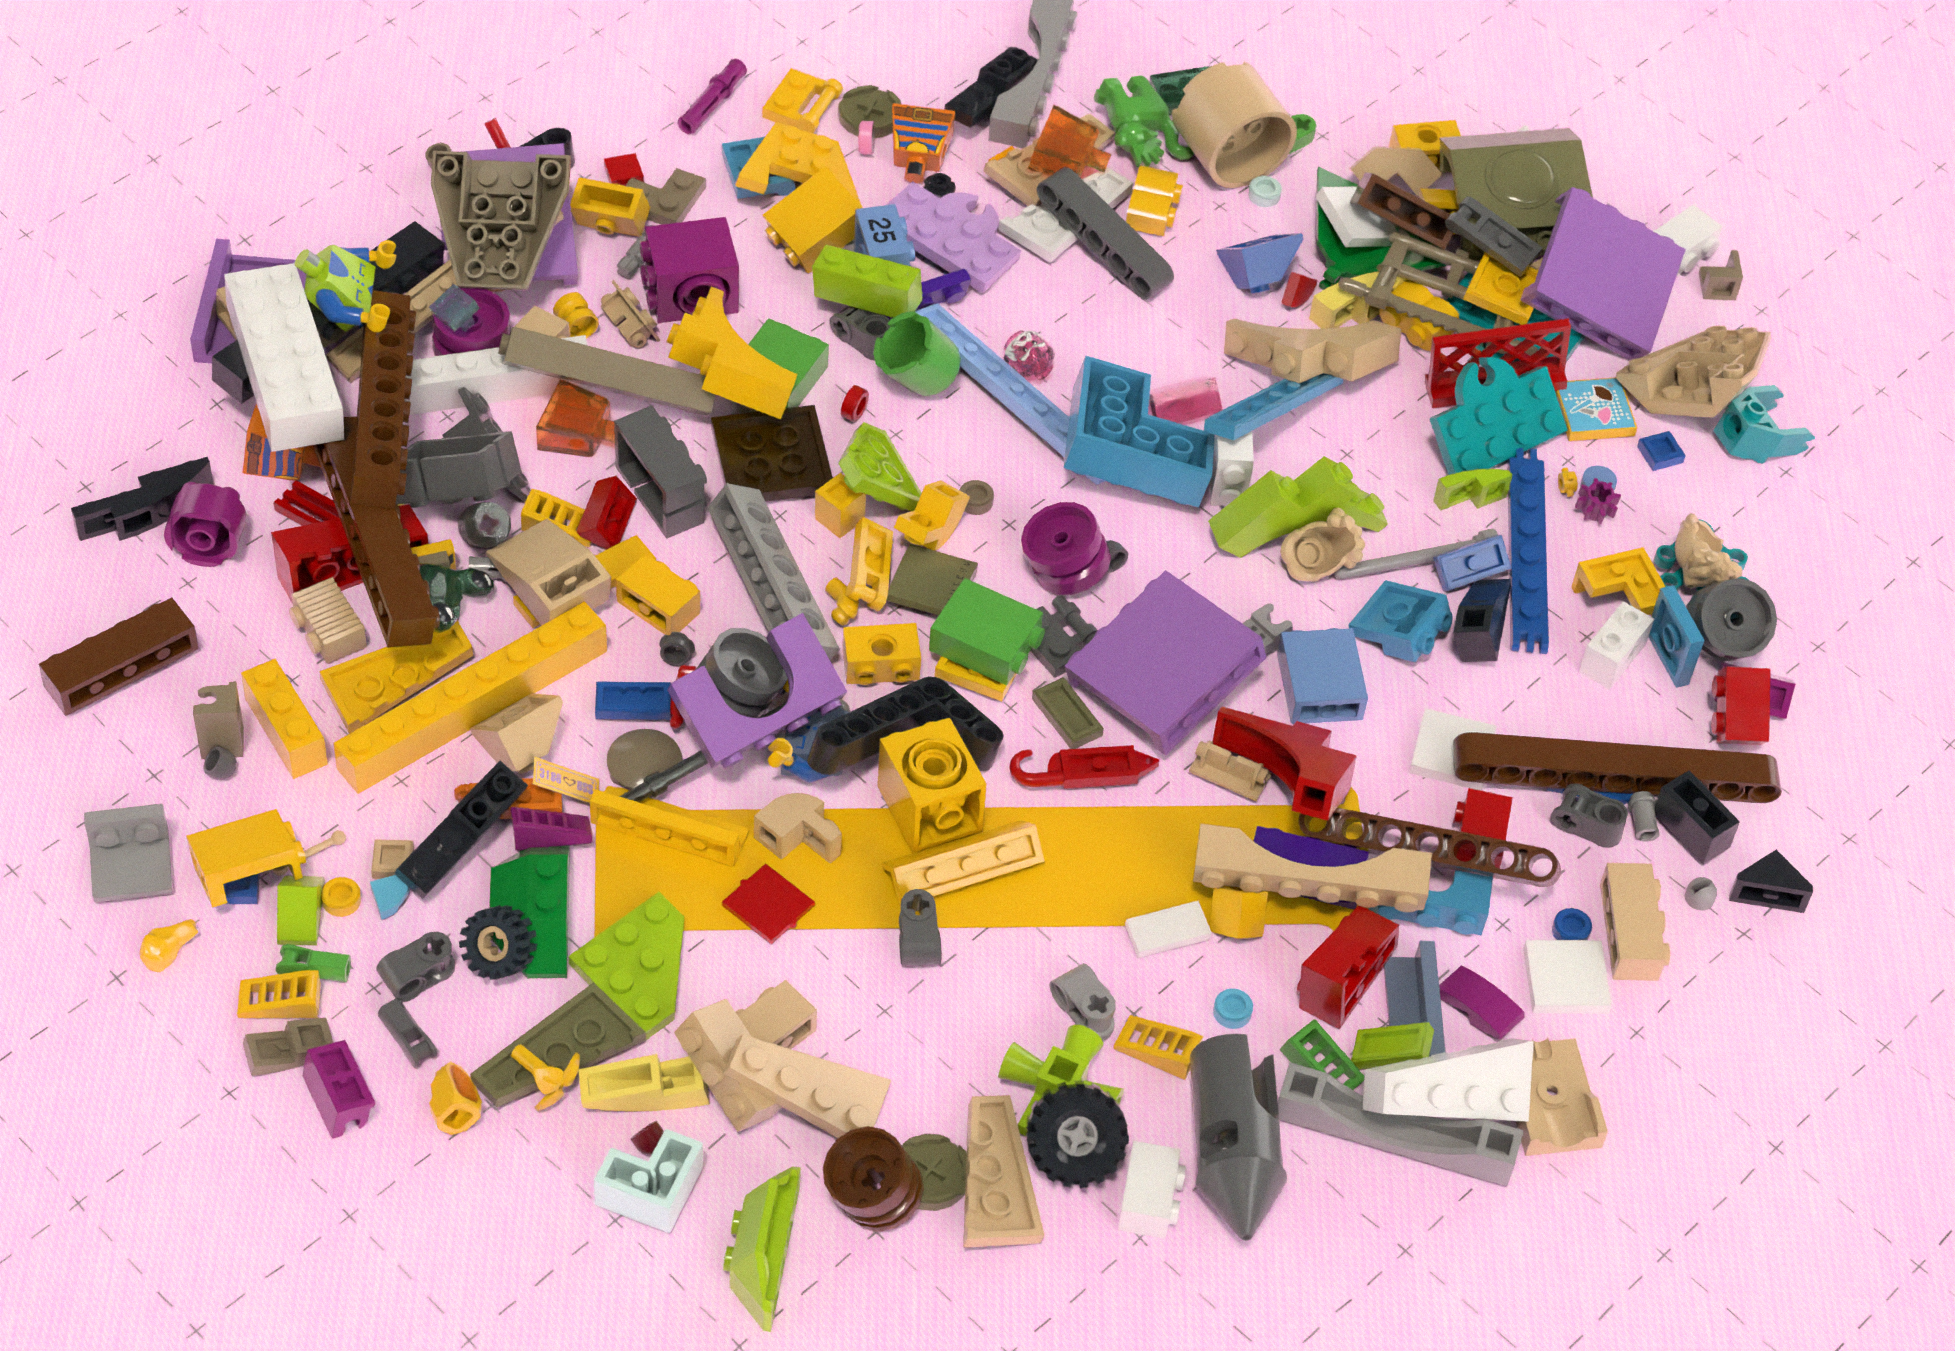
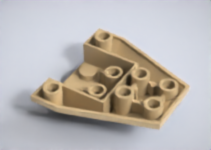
M1723 325L1711 326L1705 331L1646 356L1630 360L1628 365L1616 373L1617 380L1651 414L1714 418L1727 408L1731 401L1738 397L1758 375L1771 341V332L1758 331L1755 327L1727 330L1726 326Z

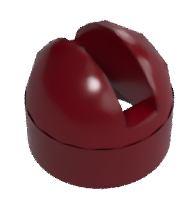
M655 1120L637 1132L630 1140L642 1154L652 1155L664 1130L658 1121Z

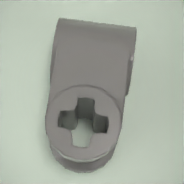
M1082 963L1050 981L1049 987L1055 1002L1069 1015L1076 1025H1083L1092 1029L1102 1040L1108 1038L1115 1029L1113 1015L1116 1010V1001L1088 964Z

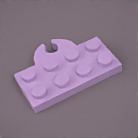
M912 181L886 205L896 204L899 217H905L907 224L906 239L913 242L914 249L950 273L967 269L971 278L970 286L981 293L1018 261L1021 250L996 235L999 227V216L990 203L985 206L983 214L976 215L969 211L975 209L979 196L957 192L938 198Z

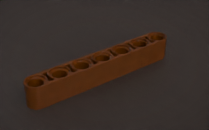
M1342 808L1335 810L1327 821L1325 828L1319 832H1312L1309 829L1312 816L1300 813L1298 817L1300 830L1307 837L1342 846H1352L1359 850L1367 851L1370 854L1381 855L1392 848L1420 851V844L1425 838L1435 837L1438 838V847L1432 853L1431 866L1537 887L1552 886L1559 880L1561 875V865L1556 856L1550 850L1542 847ZM1354 822L1363 823L1364 831L1359 838L1348 839L1346 837V830L1350 824ZM1397 829L1401 832V839L1398 844L1392 847L1384 846L1383 837L1387 831ZM1465 844L1474 845L1476 847V854L1471 860L1467 862L1458 860L1457 852L1461 846ZM1503 851L1513 853L1514 861L1509 868L1499 869L1495 867V858L1499 853ZM1540 859H1548L1552 862L1551 871L1543 877L1534 875L1532 873L1534 863Z

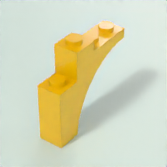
M711 286L707 298L699 297L692 315L685 313L680 325L673 323L666 343L672 344L668 358L699 369V374L706 376L701 388L702 390L781 419L798 374L770 361L748 345L737 334L724 313V291Z

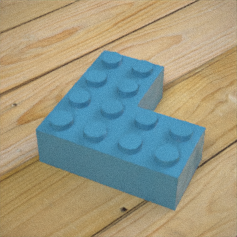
M1085 355L1072 391L1063 468L1079 475L1092 476L1106 480L1113 485H1123L1140 490L1144 494L1157 495L1171 499L1178 504H1188L1199 508L1212 477L1215 434L1149 415L1151 374Z

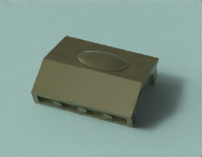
M1570 128L1440 138V170L1442 173L1452 172L1458 208L1465 197L1474 198L1540 245L1542 251L1539 256L1545 254L1561 209V205L1555 202L1556 198L1572 187L1585 190L1593 197L1582 139ZM1475 218L1468 219L1473 225L1478 221ZM1460 234V249L1469 252V259L1474 261L1481 260L1485 251Z

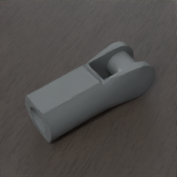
M395 998L380 1007L378 1011L379 1019L395 1039L412 1067L416 1068L419 1066V1061L427 1056L432 1058L437 1056L438 1053L434 1043L417 1024L400 999ZM418 1039L420 1043L412 1047L409 1045Z

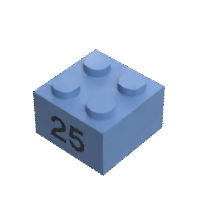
M896 204L855 209L854 252L911 266L910 262L915 261L914 244L906 239L905 217H899Z

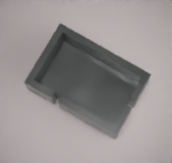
M651 405L614 420L615 467L630 488L654 480L635 488L634 494L666 539L703 524L704 508L707 507V500L704 494V484L707 483L705 471L700 464L695 465L690 458L686 444L682 440L678 441L667 418L665 416L660 417Z
M512 431L416 441L406 448L408 449L406 470H400V473H407L404 495H397L396 504L410 503L412 508H417L441 500L442 504L448 505L460 502L463 498L473 497L474 501L479 502L495 497L497 490L511 484L510 481L522 472Z

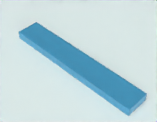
M1326 373L1317 375L1302 383L1282 379L1206 418L1204 431L1236 440L1343 384V379Z

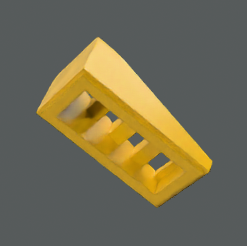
M531 489L521 510L522 531L548 519L582 545L590 547L592 542L582 538L576 532L585 509L546 492ZM550 516H555V519H550ZM566 519L571 520L568 526L564 525Z
M304 970L240 980L237 1017L318 1018L321 990L319 970ZM251 992H259L258 1003L250 1004ZM267 992H274L273 1001L266 1002ZM282 992H289V999H282ZM298 992H305V996L297 997Z
M1130 1015L1114 1043L1113 1049L1186 1080L1191 1070L1190 1054L1203 1041L1204 1036L1186 1029ZM1134 1030L1141 1032L1136 1043L1129 1041ZM1149 1036L1155 1038L1151 1047L1145 1045ZM1163 1042L1169 1045L1166 1051L1160 1049ZM1177 1048L1183 1051L1181 1055L1174 1053Z

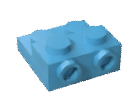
M1385 580L1348 626L1353 628L1355 637L1381 643L1385 655L1416 662L1421 654L1428 655L1431 653L1434 647V638L1440 631L1447 632L1450 629L1453 615L1450 611L1447 595Z

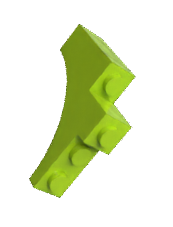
M1326 456L1319 459L1295 480L1289 476L1283 477L1270 470L1208 520L1219 548L1239 558L1273 539L1289 534L1295 529L1302 528L1306 524L1317 521L1326 522L1334 508H1341L1346 515L1354 518L1355 525L1379 532L1388 525L1383 513L1385 507L1381 499L1374 493L1368 494L1351 481L1353 474L1344 463H1337Z

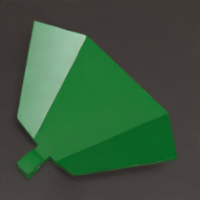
M1319 166L1317 168V193L1322 187H1358L1356 183ZM1317 200L1316 244L1327 260L1325 266L1328 268L1324 272V279L1318 287L1324 290L1339 283L1342 278H1353L1367 273L1378 272L1377 266L1384 261L1391 246L1345 247ZM1409 234L1410 237H1412V238H1414V239H1417V240H1420V239H1418L1417 237H1415V236ZM1408 250L1402 262L1404 265L1421 271L1448 266Z

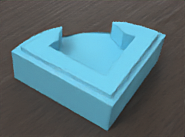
M396 875L370 882L371 891L381 920L394 915L410 892V887Z

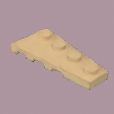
M1089 113L1058 128L1056 133L1048 137L1043 135L1033 140L1032 145L1021 150L1016 148L998 161L993 159L985 163L983 172L1027 206L1031 204L1038 206L1042 204L1036 191L1037 185L1063 167L1070 168L1076 173L1112 141L1115 132Z
M742 1035L736 1040L723 1071L725 1075L837 1138L852 1129L875 1126L891 1083V1079L746 1035Z
M1010 1095L972 1096L968 1104L963 1247L1040 1244L1045 1234Z

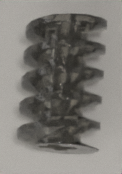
M494 502L472 504L464 509L458 520V532L462 540L469 546L478 549L496 547L502 544L509 536L511 530V518L507 510ZM483 520H489L491 527L486 528V531H479L477 524L483 522Z

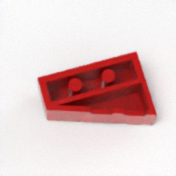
M1358 905L1349 916L1346 915L1341 920L1339 926L1301 964V978L1297 985V991L1300 992L1299 1009L1340 1029L1397 949L1400 925Z

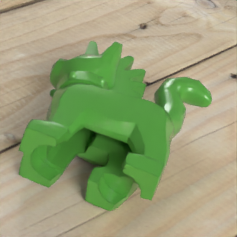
M1143 75L1131 76L1126 86L1128 91L1132 93V97L1127 96L1122 83L1117 77L1103 79L1100 87L1096 89L1093 97L1094 101L1097 104L1104 105L1107 110L1108 118L1115 130L1114 144L1121 147L1124 151L1130 152L1137 167L1142 162L1147 167H1150L1151 161L1156 165L1159 163V157H1162L1164 151L1160 148L1162 141L1157 139L1159 131L1163 133L1165 146L1172 156L1179 160H1189L1195 155L1190 147H1184L1178 143L1179 132L1169 117V107L1146 77Z

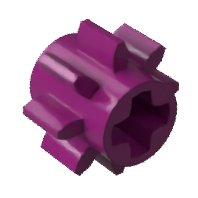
M1594 478L1593 483L1589 487L1583 484L1580 486L1578 492L1580 497L1576 501L1575 508L1582 509L1584 514L1583 520L1589 519L1602 524L1606 515L1612 518L1616 516L1618 510L1616 505L1619 503L1621 494L1614 493L1612 482L1606 483Z

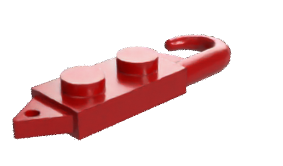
M1134 745L1062 749L1050 757L1047 772L1028 773L1020 767L1021 761L1033 754L1031 749L1021 750L1012 757L1009 770L1016 782L1033 788L1063 786L1064 789L1130 785L1138 784L1139 778L1159 767L1160 760L1134 750Z

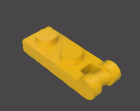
M862 517L855 525L851 575L845 596L854 601L861 599L867 602L869 608L880 611L885 605L888 596L893 531L865 517Z

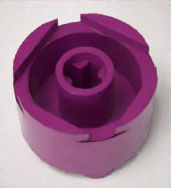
M195 482L185 483L174 500L164 529V539L171 551L174 547L182 553L181 559L202 567H215L221 565L224 559L228 557L231 559L236 553L247 517L245 507L240 501L239 492L231 487L222 488L212 484H198Z

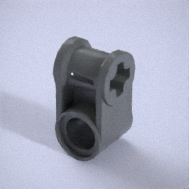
M851 306L841 314L835 313L832 315L829 323L836 337L855 348L865 358L875 361L873 354L875 341L878 337L883 338L885 332L890 328L888 325L890 320L881 314Z
M1567 785L1563 792L1564 799L1561 805L1554 808L1550 815L1552 823L1561 831L1584 838L1600 847L1610 848L1618 845L1621 842L1628 815L1625 805L1618 800L1591 791L1583 785Z
M923 889L910 890L901 899V912L899 915L901 966L941 965V938L937 926L934 897ZM914 910L919 911L920 915H915Z
M439 931L429 932L399 950L388 953L378 962L376 971L395 998L400 999L401 1002H408L425 990L447 980L453 975L456 964L451 954L452 943L450 938ZM429 943H430V945H431L432 951H429V950H428V944H429ZM442 962H443V965H444V970H441V965H440V964H441Z

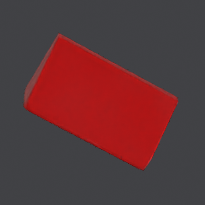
M617 475L598 480L595 483L576 531L582 538L605 549L620 543L637 500L635 495Z

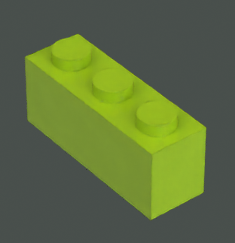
M830 245L824 246L812 265L814 297L893 318L901 313L915 312L922 301L921 269Z

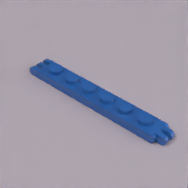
M1523 448L1516 449V456L1509 457L1507 470L1513 475L1508 491L1509 561L1512 568L1509 570V579H1511L1509 593L1510 650L1518 652L1520 641H1525V652L1533 653L1534 643L1539 642V654H1548L1549 626L1544 460L1537 459V449L1529 448L1528 458H1524Z

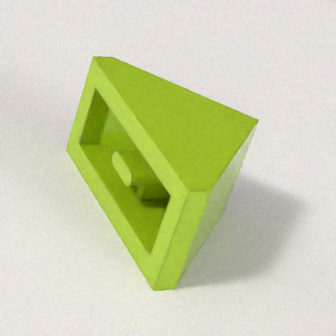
M285 875L278 884L277 945L317 946L322 908L321 891L325 884L324 876H303L302 879L295 880L292 875Z

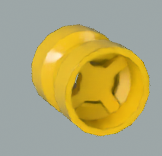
M578 292L563 295L556 301L553 307L555 316L569 322L570 337L586 335V338H588L598 328V318L588 308V303L582 294Z

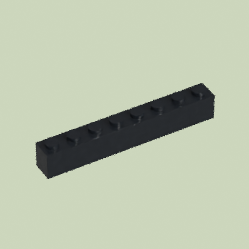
M412 222L387 239L396 244L393 254L397 255L390 268H381L375 261H370V264L375 266L373 290L396 294L408 292L444 264L445 243L418 222ZM378 246L370 251H377ZM307 299L323 348L331 343L338 342L345 333L358 326L355 325L345 332L334 322L329 321L323 312ZM237 339L212 356V381L243 404L252 398L254 393Z

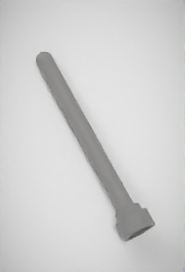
M1494 528L1481 530L1478 532V535L1472 537V540L1360 561L1352 569L1346 568L1343 565L1333 575L1336 579L1342 580L1434 562L1433 556L1489 538L1498 533Z

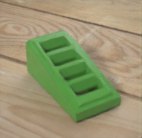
M1313 1019L1289 1038L1279 1049L1291 1063L1325 1073L1327 1072L1324 1068L1332 1063L1337 1068L1330 1075L1337 1079L1344 1073L1349 1079L1343 1085L1352 1090L1364 1082L1363 1073L1316 1019ZM1307 1042L1313 1046L1309 1051L1303 1046ZM1320 1052L1325 1058L1318 1063L1314 1056Z

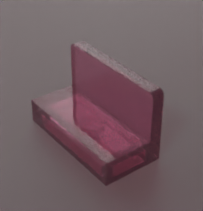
M1197 377L1150 390L1149 402L1152 416L1172 422L1182 423L1223 410L1216 377Z

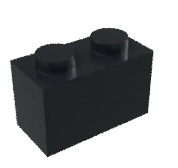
M1690 770L1661 787L1654 807L1656 817L1702 864H1705L1731 847L1740 821Z

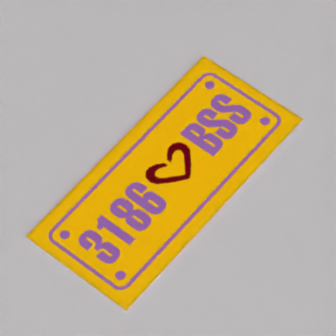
M534 757V785L590 803L595 789L599 790V778Z

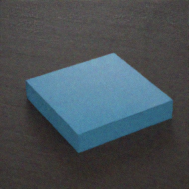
M1672 585L1660 589L1651 616L1654 618L1649 639L1673 684L1678 688L1690 684L1704 639L1675 586Z

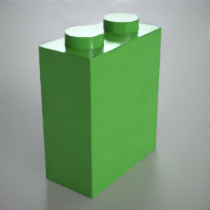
M770 318L766 320L748 344L770 361L798 374L785 408L799 407L828 368V343Z
M964 578L930 628L929 651L1008 685L1015 673L1020 675L1024 670L1030 650L1032 648L1037 649L1045 634V629L1041 628L1043 612Z

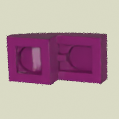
M1463 965L1439 984L1441 1000L1467 1012L1470 1025L1498 1039L1503 1038L1525 1018L1524 1011L1508 995L1484 977Z

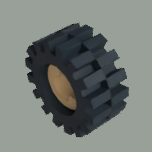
M499 905L474 913L475 916L469 917L465 921L469 926L461 928L460 935L466 936V939L459 941V948L466 947L467 953L461 955L463 961L471 959L472 963L468 968L472 972L480 970L478 976L481 978L490 977V980H497L515 975L526 969L525 964L531 963L534 958L529 952L536 951L537 944L530 943V938L537 937L536 931L528 932L526 927L531 925L532 922L529 918L521 920L520 918L524 913L519 909L512 911L513 906L505 905L500 907ZM494 932L498 939H503L504 948L500 953L497 947L491 946L493 943L490 940H492L491 936L494 935Z

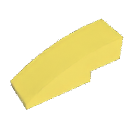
M1380 271L1350 279L1366 284V287L1371 288ZM1397 276L1392 290L1407 279ZM1339 283L1313 296L1309 319L1321 329L1339 328L1351 319L1358 324L1369 322L1379 315L1380 308L1368 305L1365 302L1364 296L1359 297L1341 290Z
M658 1054L578 1069L583 1108L636 1112L684 1109L710 1104L708 1085L702 1079L701 1074L689 1056L660 1062Z

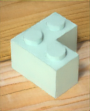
M665 1129L649 1161L611 1147L593 1180L595 1205L670 1234L703 1169V1142Z

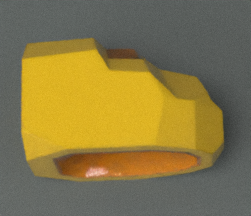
M448 1062L435 1072V1077L430 1085L432 1098L429 1102V1107L437 1128L453 1135L467 1131L480 1118L482 1101L468 1073L461 1066Z

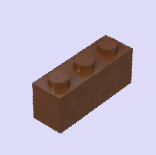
M1364 173L1350 200V203L1428 244L1444 250L1453 235V232L1445 225V220L1451 214L1373 173Z

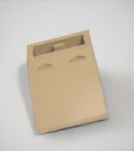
M548 519L486 551L487 557L541 626L584 601L591 609H594L609 600L610 574L588 548Z

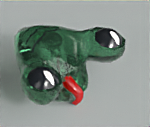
M420 563L422 580H427L429 584V598L432 606H437L439 611L440 623L439 627L434 629V632H445L459 620L462 595L479 599L485 598L494 591V581L484 571L473 568L454 570L438 564Z

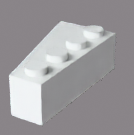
M1508 1038L1499 1040L1496 1043L1476 1045L1455 1052H1444L1418 1060H1407L1365 1069L1362 1110L1395 1115L1529 1121L1534 1041Z

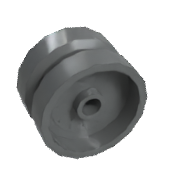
M1738 578L1707 585L1694 593L1686 605L1704 639L1700 655L1706 659L1725 662L1754 656L1765 649L1775 635L1777 625L1775 604L1768 592L1753 581Z
M730 628L720 633L697 667L698 669L705 666L725 703L736 713L749 718H759L762 716L788 679L766 637L759 632L746 628Z

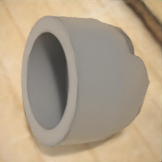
M1706 877L1693 879L1688 884L1685 892L1687 904L1693 909L1700 911L1710 909L1717 897L1716 886L1711 879Z

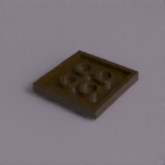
M815 405L785 408L781 419L760 411L711 417V430L724 486L728 483L758 489L765 502L814 496L816 490L833 478Z

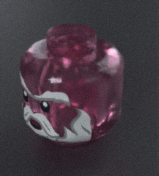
M1021 330L1014 333L1004 345V361L1028 382L1035 379L1042 380L1051 373L1055 352L1052 346L1038 332Z

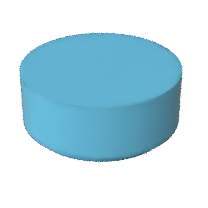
M1232 988L1223 990L1217 995L1214 1002L1213 1015L1220 1025L1229 1029H1239L1249 1023L1253 1012V1001L1247 993Z

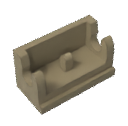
M236 681L228 682V685L205 686L198 689L199 697L206 698L211 696L216 698V701L212 704L202 703L193 706V717L201 759H205L209 751L215 746L229 750L235 758L244 757V725Z

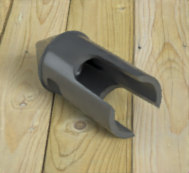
M1223 1034L1202 1041L1190 1054L1198 1166L1196 1187L1241 1240L1248 1241L1253 1238L1287 1183V1172L1283 1167L1274 1055L1271 1054L1264 1057L1259 1066L1251 1069L1247 1034ZM1216 1135H1218L1217 1142L1213 1143Z

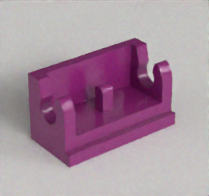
M346 1040L307 1049L302 1077L331 1139L341 1137L346 1130L345 1125L351 1120L355 1119L358 1128H363L368 1121L370 1109L375 1107V1101Z

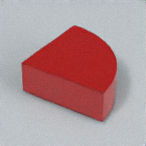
M1291 272L1281 304L1290 307L1301 306L1312 295L1318 280Z

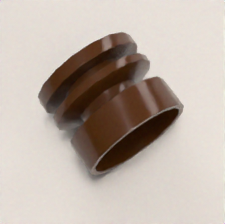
M870 1126L852 1129L839 1137L828 1150L822 1168L824 1184L832 1198L843 1209L850 1220L861 1228L877 1232L895 1229L908 1221L920 1206L924 1192L922 1174L898 1139L886 1130Z

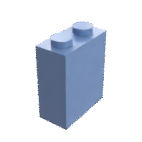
M1353 628L1281 632L1277 658L1291 724H1295L1296 721L1302 723L1363 720L1368 702V694Z

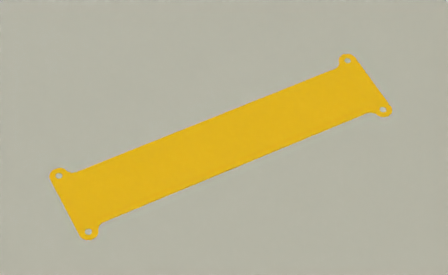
M616 787V788H620V789L629 791V790L626 789V788ZM1350 787L1349 792L1345 796V802L1337 808L1360 812L1358 795ZM1292 805L985 807L983 830L981 832L1021 820L1036 825L1045 862L933 896L936 903L938 928L1125 926L1126 919L1194 901H1199L1207 923L1210 925L1214 888L1204 886L1201 882H1193L1200 824L1239 828L1252 841H1254L1257 826L1277 828L1283 832L1307 836L1300 830L1298 824L1300 813L1291 811ZM889 808L824 809V819L833 821L842 833L841 855L832 863L827 862L804 842L800 843L782 860L754 838V816L762 809L692 810L749 829V834L734 867L596 825L594 937L658 892L684 916V931L752 930L722 906V901L740 886L742 879L747 880L765 863L815 901V906L797 921V927L788 930L899 928L901 904L897 900L891 872L884 870L882 863L912 854V851ZM1313 817L1309 824L1310 831L1319 832L1323 830L1327 821ZM1354 822L1350 824L1346 830V837L1348 839L1359 838L1363 833L1362 823ZM1268 891L1265 925L1320 924L1334 931L1339 926L1341 920L1346 915L1349 916L1354 909L1303 897H1284L1278 892ZM914 910L915 915H920L919 911Z

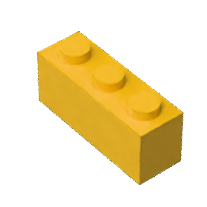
M276 658L241 672L245 700L291 777L295 779L328 765L324 737Z

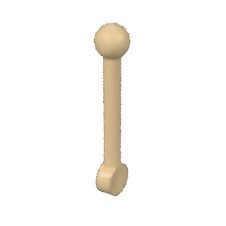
M340 830L334 831L331 838L305 850V857L308 858L334 844L342 845L346 840L345 833ZM288 865L272 869L273 873L278 876L286 874Z

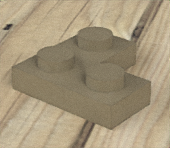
M676 168L662 189L633 178L630 179L626 186L643 189L650 205L647 220L662 225L684 221L706 189V178Z

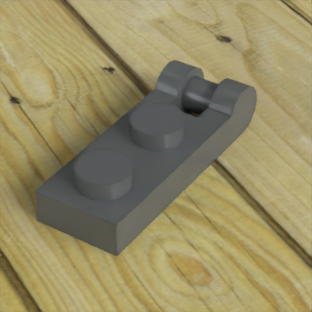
M1465 197L1459 204L1458 212L1452 213L1445 220V225L1451 232L1461 234L1519 277L1525 273L1541 254L1542 247L1472 197ZM1475 218L1478 221L1473 225L1468 219Z

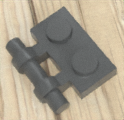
M1063 595L1056 596L1051 603L1058 612L1051 615L1044 606L1037 608V610L1043 612L1041 628L1045 629V634L1040 646L1037 649L1032 648L1030 650L1054 678L1066 673L1065 665L1076 651L1082 650L1098 631L1092 623L1087 624L1080 616L1081 610L1076 604L1068 602ZM1070 625L1077 634L1070 637L1063 628Z

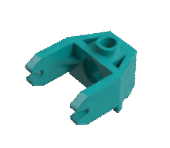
M1776 385L1748 387L1731 401L1713 429L1730 455L1743 459H1752L1761 464H1764L1768 457L1792 456L1806 451L1809 448L1806 442L1812 441L1816 437L1806 427L1779 429L1768 411L1778 406L1774 399L1784 397V393Z

